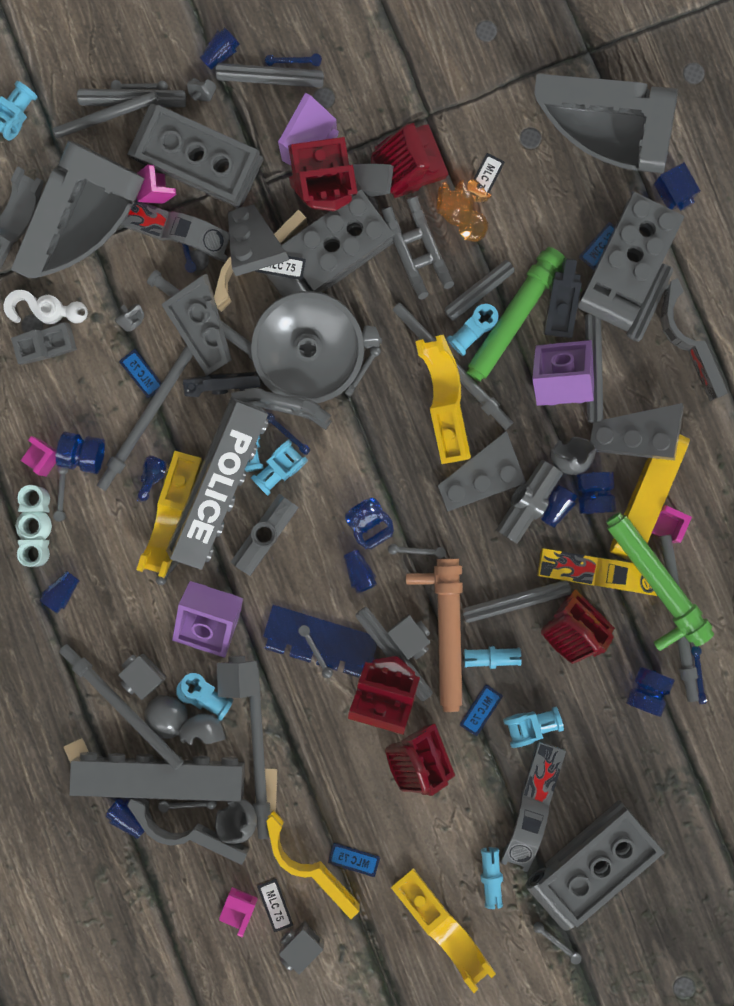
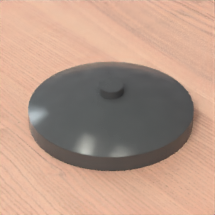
M299 291L277 299L262 313L254 329L251 352L258 375L264 384L275 394L321 403L338 396L354 381L362 365L364 341L355 316L342 302L321 292Z

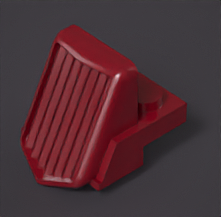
M414 123L404 125L396 133L388 136L375 146L371 154V164H390L394 166L390 191L394 198L419 191L421 186L446 179L449 175L429 124L417 128Z
M345 137L288 145L293 176L289 177L290 186L301 197L303 202L310 208L336 211L351 202L352 194H357L353 165H349Z
M574 589L565 598L555 613L554 618L543 626L541 634L556 652L568 662L574 664L592 655L595 657L606 652L614 638L612 633L615 627Z
M398 656L376 659L371 663L365 662L358 681L357 691L349 710L348 719L404 735L420 677L416 676L414 670Z
M435 723L424 726L401 740V742L393 743L385 749L390 771L402 792L433 796L449 785L448 781L455 776Z

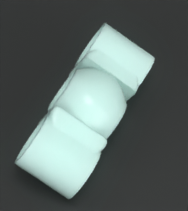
M27 485L21 488L17 497L20 504L18 512H22L17 518L15 525L17 534L21 538V540H18L17 558L24 566L38 567L44 565L50 555L48 549L49 540H46L52 528L51 520L47 515L49 513L50 495L43 487ZM33 491H37L39 501L32 506L29 502V496ZM36 519L39 523V528L33 534L29 530V523L31 520ZM33 546L37 548L39 553L37 560L34 562L28 556L29 550Z

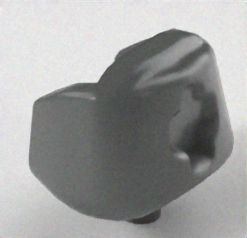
M192 78L187 83L189 95L195 101L207 102L212 99L216 85L209 79H206L205 82H200L198 79Z
M134 304L129 309L122 305L120 309L124 314L115 318V322L125 331H132L142 323L144 312L139 304Z
M364 326L362 332L364 348L380 347L382 338H380L377 328L375 326Z

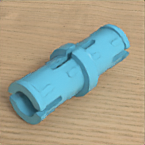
M495 646L486 650L464 649V667L489 666L490 669H496V666H521L520 648L495 649Z
M489 847V852H487V848L481 849L483 873L480 876L481 882L484 884L485 908L495 909V904H497L499 909L503 907L501 894L503 874L500 872L499 849Z

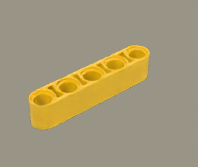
M680 434L675 461L647 458L624 513L646 543L649 541L689 445L690 438ZM614 538L610 547V553L631 561Z

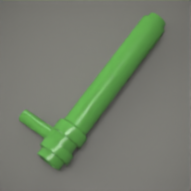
M547 247L545 251H541L536 258L538 261L536 265H532L526 273L528 277L467 366L469 368L467 374L473 379L481 382L483 378H487L545 289L551 287L555 271L561 272L565 256L558 250Z
M619 512L606 521L608 524L607 529L674 617L673 622L677 627L654 641L657 649L661 651L683 636L695 646H701L708 642L714 636V632L711 630V623L708 619L702 618V611L696 604L691 603L626 515L623 516Z

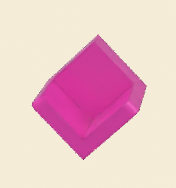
M147 165L137 173L145 178L137 195V202L164 204L176 195L175 188H166L165 174L155 173L154 165Z
M30 436L28 441L32 445L21 461L34 469L33 472L37 475L47 477L62 454L39 438Z
M665 505L662 507L651 534L659 538L662 535L671 534L673 543H681L692 517Z
M232 887L219 920L238 928L237 936L243 937L258 898Z

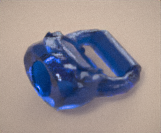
M154 456L145 458L141 475V482L143 484L141 490L136 495L138 502L143 503L148 500L152 485L159 482L169 470L168 464L164 460Z
M373 497L360 502L345 513V520L349 527L352 528L357 543L365 549L372 550L393 536L394 526L392 519L382 510L378 500ZM380 522H384L387 525L380 532L364 540V532L367 533L369 529L379 525Z

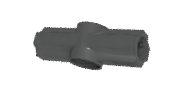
M541 460L527 483L520 485L512 495V506L496 530L518 544L533 519H538L545 512L548 506L547 498L563 473L546 461Z
M278 494L261 520L253 527L251 534L231 560V563L242 572L251 576L269 549L276 543L279 535L299 507L281 494ZM263 527H269L272 531V538L266 543L258 539V531Z

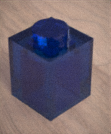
M685 162L661 174L654 183L664 204L671 210L679 208L682 211L695 203L694 198L701 191Z

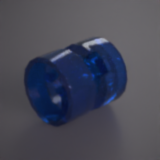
M63 432L56 450V465L70 470H74L78 466L81 472L97 475L101 470L104 460L105 440L91 436L83 439L80 434Z
M614 472L577 475L578 491L582 492V496L578 498L579 514L616 512L615 496L611 494V490L615 488Z
M640 666L634 680L637 688L631 689L626 703L645 712L662 717L667 703L664 695L670 694L675 680Z

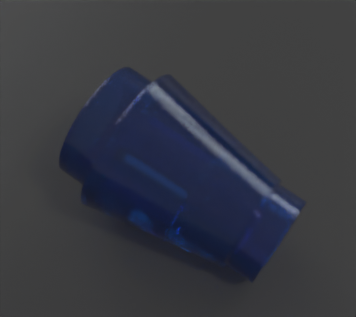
M224 27L220 32L217 30L199 58L212 70L218 63L223 62L236 53V48L240 43Z
M558 485L550 494L548 506L541 520L555 528L577 504L575 500L578 496L563 486Z
M354 550L343 556L351 588H355L356 593L367 591L377 585L375 580L377 576L359 550Z
M66 571L42 592L43 596L39 601L58 614L61 609L65 610L80 580Z
M118 798L108 809L105 817L109 819V824L138 839L145 831L128 807V800L123 801L121 798Z

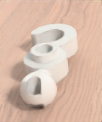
M15 290L9 293L3 304L5 314L15 323L21 321V318L15 311L16 304L21 300L27 301L35 316L46 324H55L63 317H67L73 323H81L88 315L86 306L81 302H71L68 306H63L54 296L44 295L37 300L36 297L25 290Z

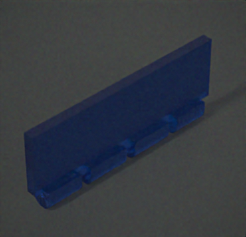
M276 605L272 606L263 637L268 638L266 650L284 655L287 644L292 645L289 657L311 663L313 652L305 637L299 634V628L306 625L310 629L309 634L324 662L332 670H338L341 660L346 662L343 673L360 678L365 662H372L377 644L368 633Z

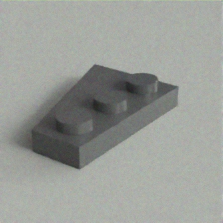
M254 204L228 212L231 264L235 276L289 261L286 251Z
M207 274L202 275L161 304L206 376L232 360Z
M680 403L594 422L590 442L595 445L596 452L675 461L684 405Z
M507 431L438 485L447 512L526 483Z

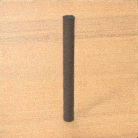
M153 91L54 127L53 133L58 139L149 106V104L159 102L157 94Z

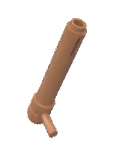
M437 559L434 573L406 574L407 585L434 584L435 593L438 595L440 706H443L444 712L460 711V706H462L460 594L463 592V585L460 582L459 574H462V566H459V559Z

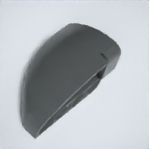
M537 74L534 91L537 102L557 130L585 153L620 168L664 173L678 88L652 86L650 92L647 88L648 84L640 82Z
M68 141L58 164L63 168L61 170L54 168L50 174L11 270L27 278H38L71 267L102 247L124 222L134 205L145 178L81 144Z

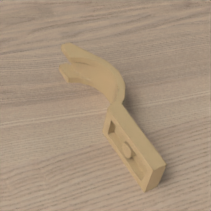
M297 210L274 234L280 244L283 245L300 233L308 225L307 218ZM231 257L228 258L221 269L214 295L216 306L221 312L232 302L228 294V282L233 273Z

